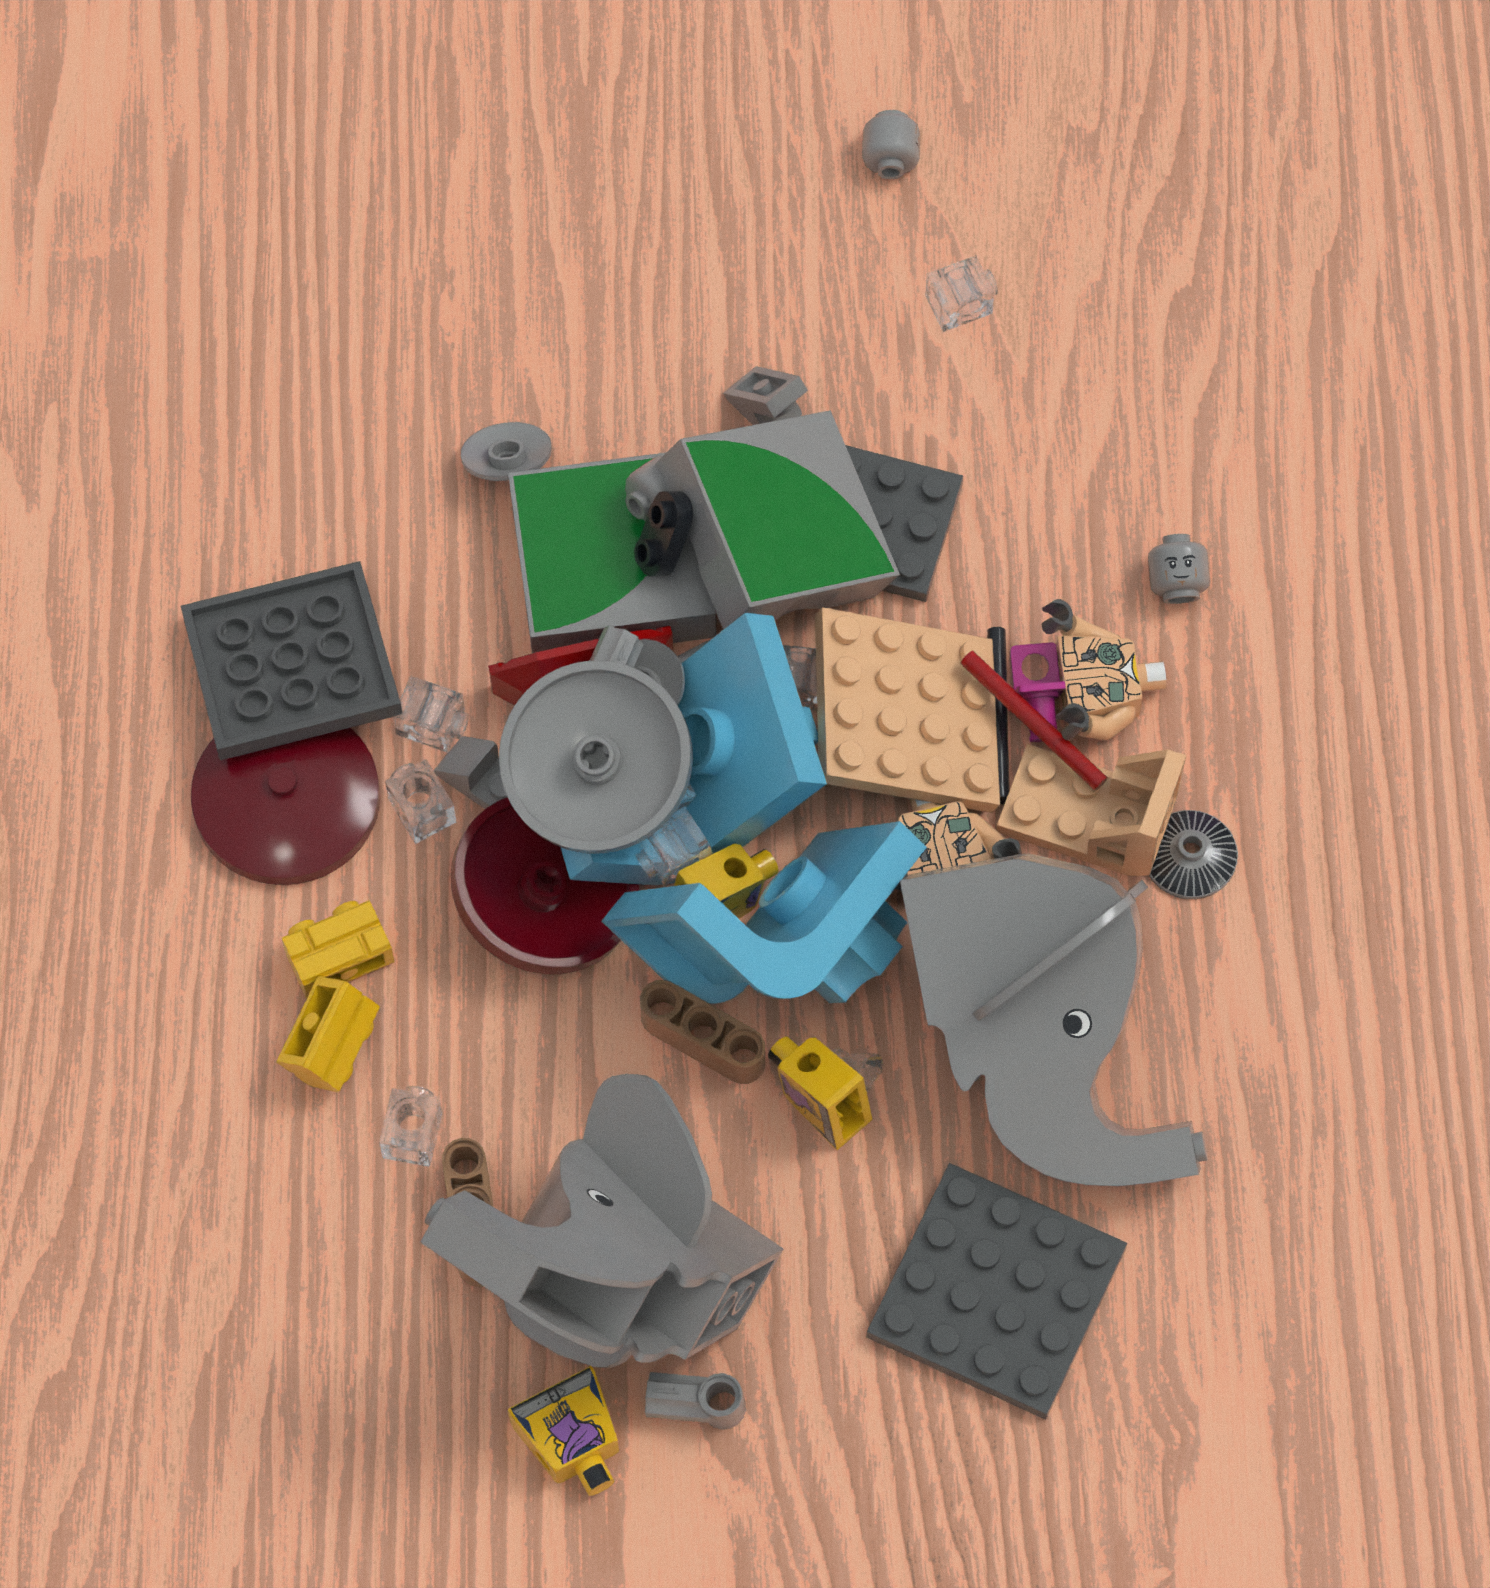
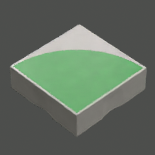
M831 410L683 438L655 463L657 469L663 475L668 491H682L690 499L693 520L688 536L697 556L699 572L723 630L744 613L774 616V619H778L796 610L830 608L871 599L900 575Z
M665 453L508 473L532 653L599 639L603 629L607 626L625 629L629 632L646 629L656 630L660 627L671 626L673 643L708 639L716 636L715 608L699 572L697 556L689 536H687L674 571L668 576H647L635 561L634 548L646 521L633 516L627 508L625 502L627 496L625 492L626 479L633 471L651 459L663 456Z

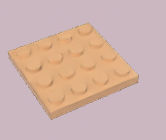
M822 607L815 615L818 757L827 784L938 804L959 801L967 809L992 813L1000 805L995 696L960 664L962 659L973 650L994 670L992 639Z

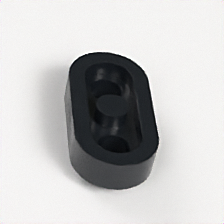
M682 491L659 492L649 507L646 522L634 548L635 561L647 576H668L677 565L693 520L690 499Z

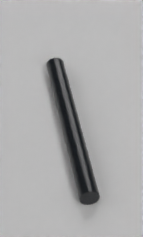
M991 627L987 630V638L993 641L994 671L1007 682L1006 630L1002 627ZM995 697L1000 804H1005L1009 794L1007 708Z

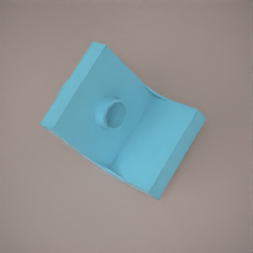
M744 613L682 663L685 674V687L678 707L687 723L693 750L691 777L683 800L672 817L657 832L629 848L616 852L589 854L561 847L570 880L642 885L675 883L677 873L681 869L734 843L742 847L827 784L815 745L818 743L816 725L810 707H802L774 616Z
M900 821L821 832L815 836L799 858L785 866L772 879L760 897V907L746 925L701 883L624 892L601 922L663 980L678 985L709 1004L728 1001L739 995L748 985L765 996L777 999L800 997L815 989L828 1003H844L862 984L875 976H880L903 947L897 941V938L908 922L885 900L927 847Z

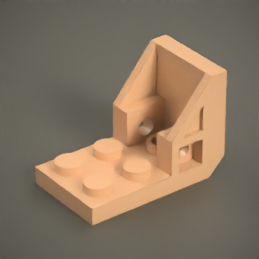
M1027 744L998 820L996 830L1000 834L1128 876L1150 875L1179 794L1186 755L1166 749L1119 757L1114 772L1097 767L1108 779L1097 791H1094L1054 752Z

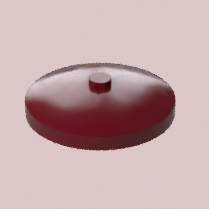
M351 728L224 760L219 759L213 738L203 751L194 771L191 784V806L197 829L204 844L220 863L238 875L253 881L273 885H292L324 877L354 857L367 841L374 828L380 806V787L372 755L362 739Z
M508 797L485 808L469 824L454 852L450 873L451 890L456 909L474 939L503 962L538 974L555 975L577 972L598 963L608 956L621 942V939L601 921L624 892L639 891V884L570 880L561 847L552 844L534 832L514 810Z

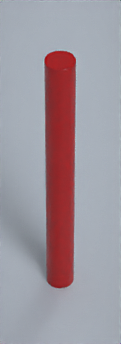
M973 650L962 659L960 664L1094 791H1097L1106 782L1108 777L1069 740H1065L1062 734Z

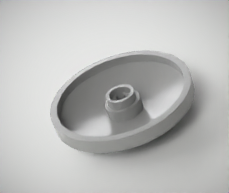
M602 660L566 665L550 672L535 682L521 696L509 714L503 729L499 748V767L503 787L510 803L521 819L534 832L552 844L567 850L589 854L623 850L644 841L657 832L672 817L683 800L690 781L693 764L692 742L687 723L669 693L657 681L638 669L625 664Z

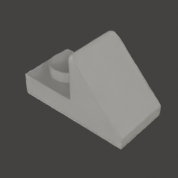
M756 366L723 394L752 425L801 416L802 411L796 400L808 390L797 375Z
M462 736L434 769L436 776L484 809L507 797L500 775L497 744L493 741Z

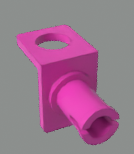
M1048 642L1012 646L1010 658L1013 688L1057 729L1055 698L1061 696L1066 686L1065 681L1060 682L1056 644ZM1031 654L1041 655L1046 659L1049 666L1046 676L1037 681L1028 679L1023 674L1021 668L1024 658ZM1030 730V742H1042Z

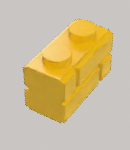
M370 900L361 904L357 901L345 902L333 910V916L316 923L311 919L301 921L289 929L288 935L281 937L286 956L306 999L318 976L350 982L395 962L390 942Z
M318 976L276 1063L289 1072L294 1073L297 1078L309 1086L339 1093L342 1085L349 1080L353 1073V1062L363 1042L369 1038L373 1031V1021L380 1006L367 996L362 995V992L348 982Z

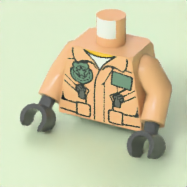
M1056 599L1042 607L1043 612L1049 613L1052 616L1042 623L1043 632L1053 634L1060 630V633L1063 635L1057 637L1056 649L1060 682L1065 681L1066 689L1061 694L1063 710L1055 716L1057 720L1065 721L1066 728L1061 731L1062 737L1065 740H1071L1078 734L1081 737L1110 740L1140 715L1142 691L1166 689L1164 662L1137 664L1135 646L1132 640L1121 638L1115 633L1073 615L1070 605L1064 600Z
M909 799L913 812L902 814L897 820L905 825L927 847L903 879L910 874L1022 854L1017 840L1012 838L1005 839L978 814L968 813L965 805L959 801L940 805L933 802ZM899 882L895 889L902 892L901 883Z

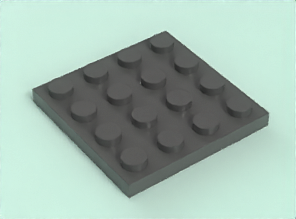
M360 561L181 605L220 760L403 714Z
M949 1163L867 1330L866 1338L1046 1420L1124 1255L1127 1243Z

